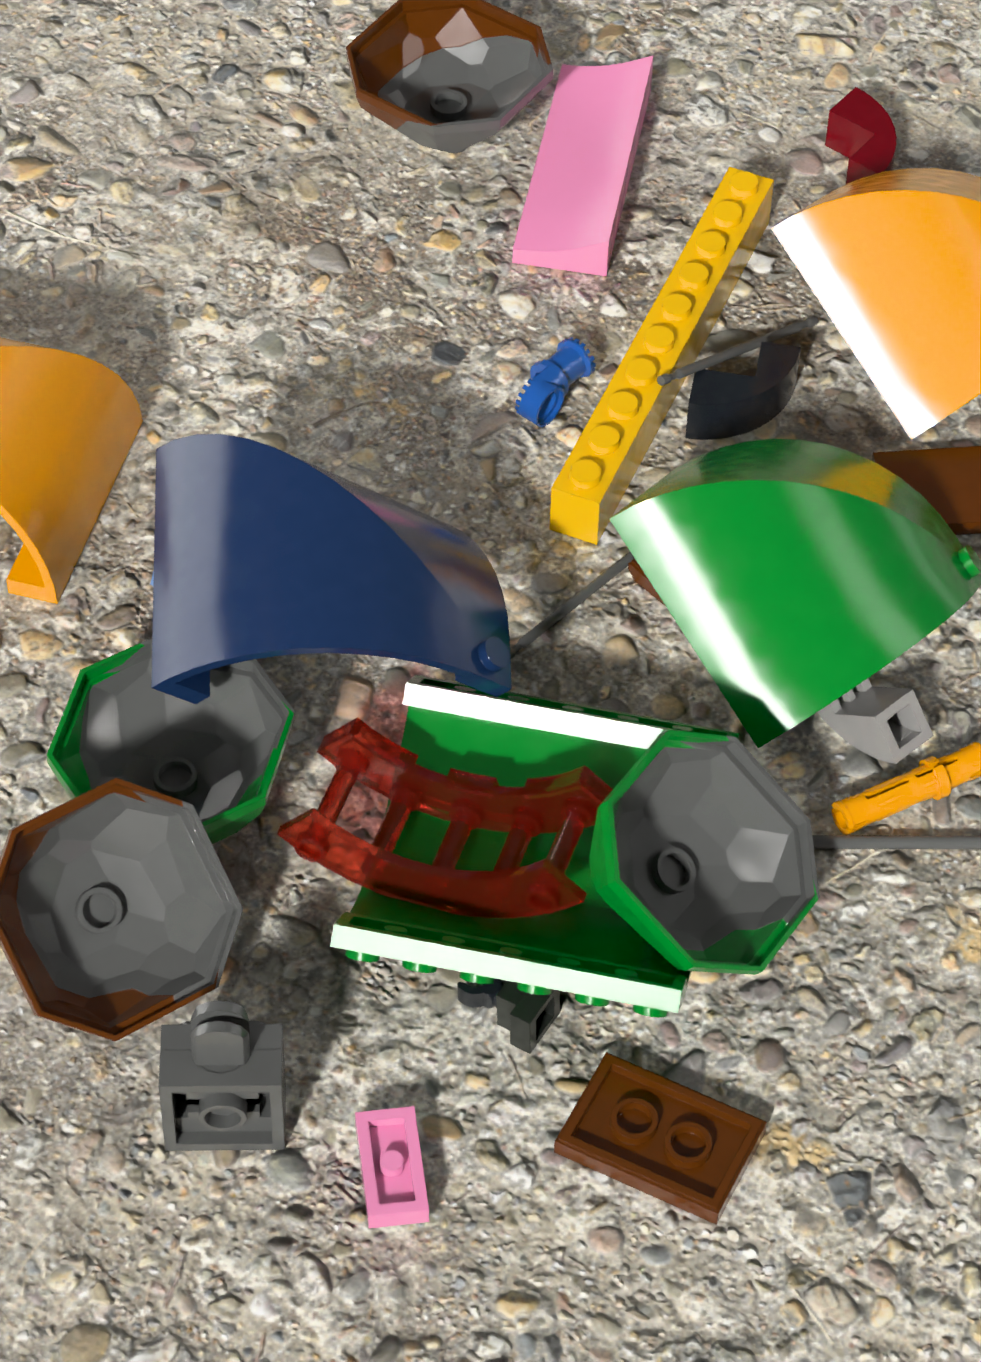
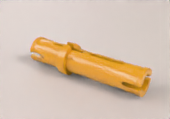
M975 741L940 758L930 756L921 760L918 767L907 773L832 803L831 813L836 826L842 834L849 835L866 825L880 821L930 798L940 800L949 796L951 789L981 777V744Z

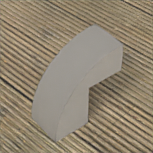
M869 678L817 712L838 735L852 746L873 758L888 763L897 764L934 736L913 689L873 687Z

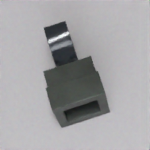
M496 978L494 983L483 984L479 987H471L464 982L457 983L458 1000L462 1004L472 1008L482 1006L486 1008L496 1007L497 1025L510 1030V1044L531 1054L560 1013V991L552 989V993L549 995L529 994L517 989V982L507 981L504 985L501 979Z

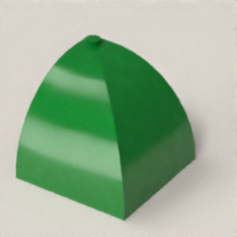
M765 439L746 441L718 448L697 456L675 468L609 518L757 748L762 747L820 711L898 658L959 610L981 585V560L977 553L969 545L962 546L942 516L919 492L881 465L851 451L823 443L796 439Z

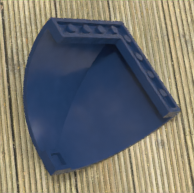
M195 434L174 439L156 449L151 688L190 703L198 704L210 697V670L274 656L339 653L395 658L440 668L454 673L455 681L494 697H498L512 689L509 624L503 592L487 556L476 542L463 531L282 450L248 438L225 434Z

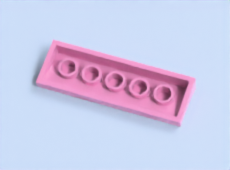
M654 55L613 65L576 66L562 64L516 234L512 263L607 276L651 93Z

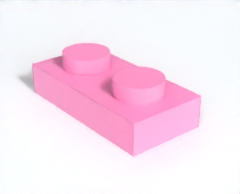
M415 1107L355 1112V1127L369 1229L429 1222V1204Z

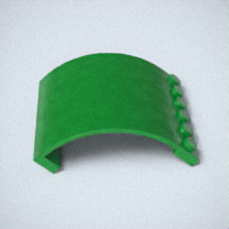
M414 675L406 682L403 705H409L394 780L375 851L353 908L350 912H344L333 925L330 947L346 950L345 955L357 961L377 962L380 960V956L402 960V966L414 972L434 973L437 971V967L459 971L461 979L477 984L494 983L495 978L517 982V989L529 994L549 995L552 993V989L574 993L576 1001L592 1006H607L610 1000L633 1005L632 1010L634 1012L649 1017H666L668 1012L679 1013L692 971L677 970L619 916L595 889L591 878L589 855L599 805L658 736L668 729L734 736L738 740L740 733L514 692H506L498 697H494L462 683Z

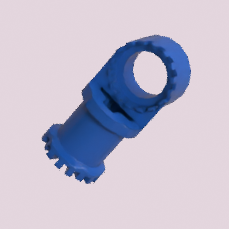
M570 337L569 339L562 340L558 344L555 354L549 359L538 361L531 366V379L527 381L530 386L524 385L522 389L525 390V393L519 392L518 394L522 399L521 401L516 400V404L519 405V407L515 406L516 412L538 427H545L557 416L572 383L578 378L591 375L595 371L596 363L593 362L595 360L594 356H588L590 350L587 349L585 351L584 347L586 344L581 343L579 345L580 340L577 338L574 340L573 337Z

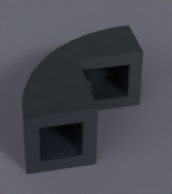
M761 342L755 376L706 369L694 373L688 404L685 438L697 440L729 438L753 431L771 421L785 408L793 395L797 382L801 347Z

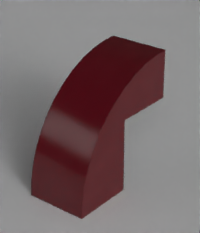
M855 87L829 110L825 146L849 158L846 184L863 177L893 170L897 139L893 122L881 104L865 91Z

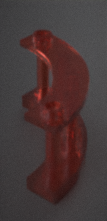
M357 717L325 735L317 750L320 755L331 762L336 768L318 809L312 808L282 824L277 832V835L292 845L296 853L303 859L317 862L351 882L391 898L463 916L484 918L537 916L561 911L584 902L587 893L569 879L565 873L583 829L595 825L598 807L613 789L585 765L554 776L527 778L524 787L499 786L496 777L473 774L453 768L450 769L446 776L417 765L419 755L390 741ZM356 780L386 796L391 801L372 844L336 824ZM417 810L443 820L451 821L432 865L393 853L411 811ZM481 828L509 832L493 871L455 869L472 829ZM557 832L546 859L519 867L532 837L539 835V833Z

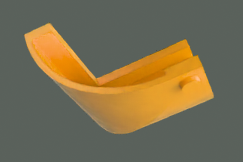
M907 168L885 171L843 185L771 228L911 440L981 394V177L961 171L939 168Z
M0 337V515L14 529L23 542V546L6 579L8 593L58 604L143 422L139 403L131 388L118 374L103 364L79 354Z

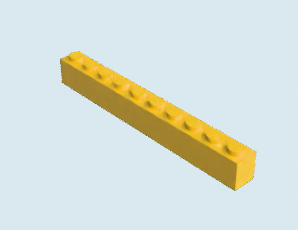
M732 167L728 168L551 487L549 530L595 545L598 544L610 522L609 518L613 516L686 379V377L676 378L670 383L661 386L658 384L657 378L666 373H673L676 369L696 361L769 224L774 179Z

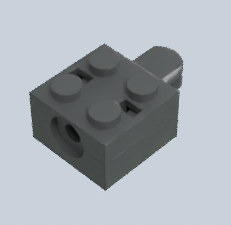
M217 1000L198 1005L192 1014L191 1021L175 1025H161L158 1087L165 1151L285 1150L286 1079L283 1024H266L256 1020L249 1021L242 1005L230 1001Z

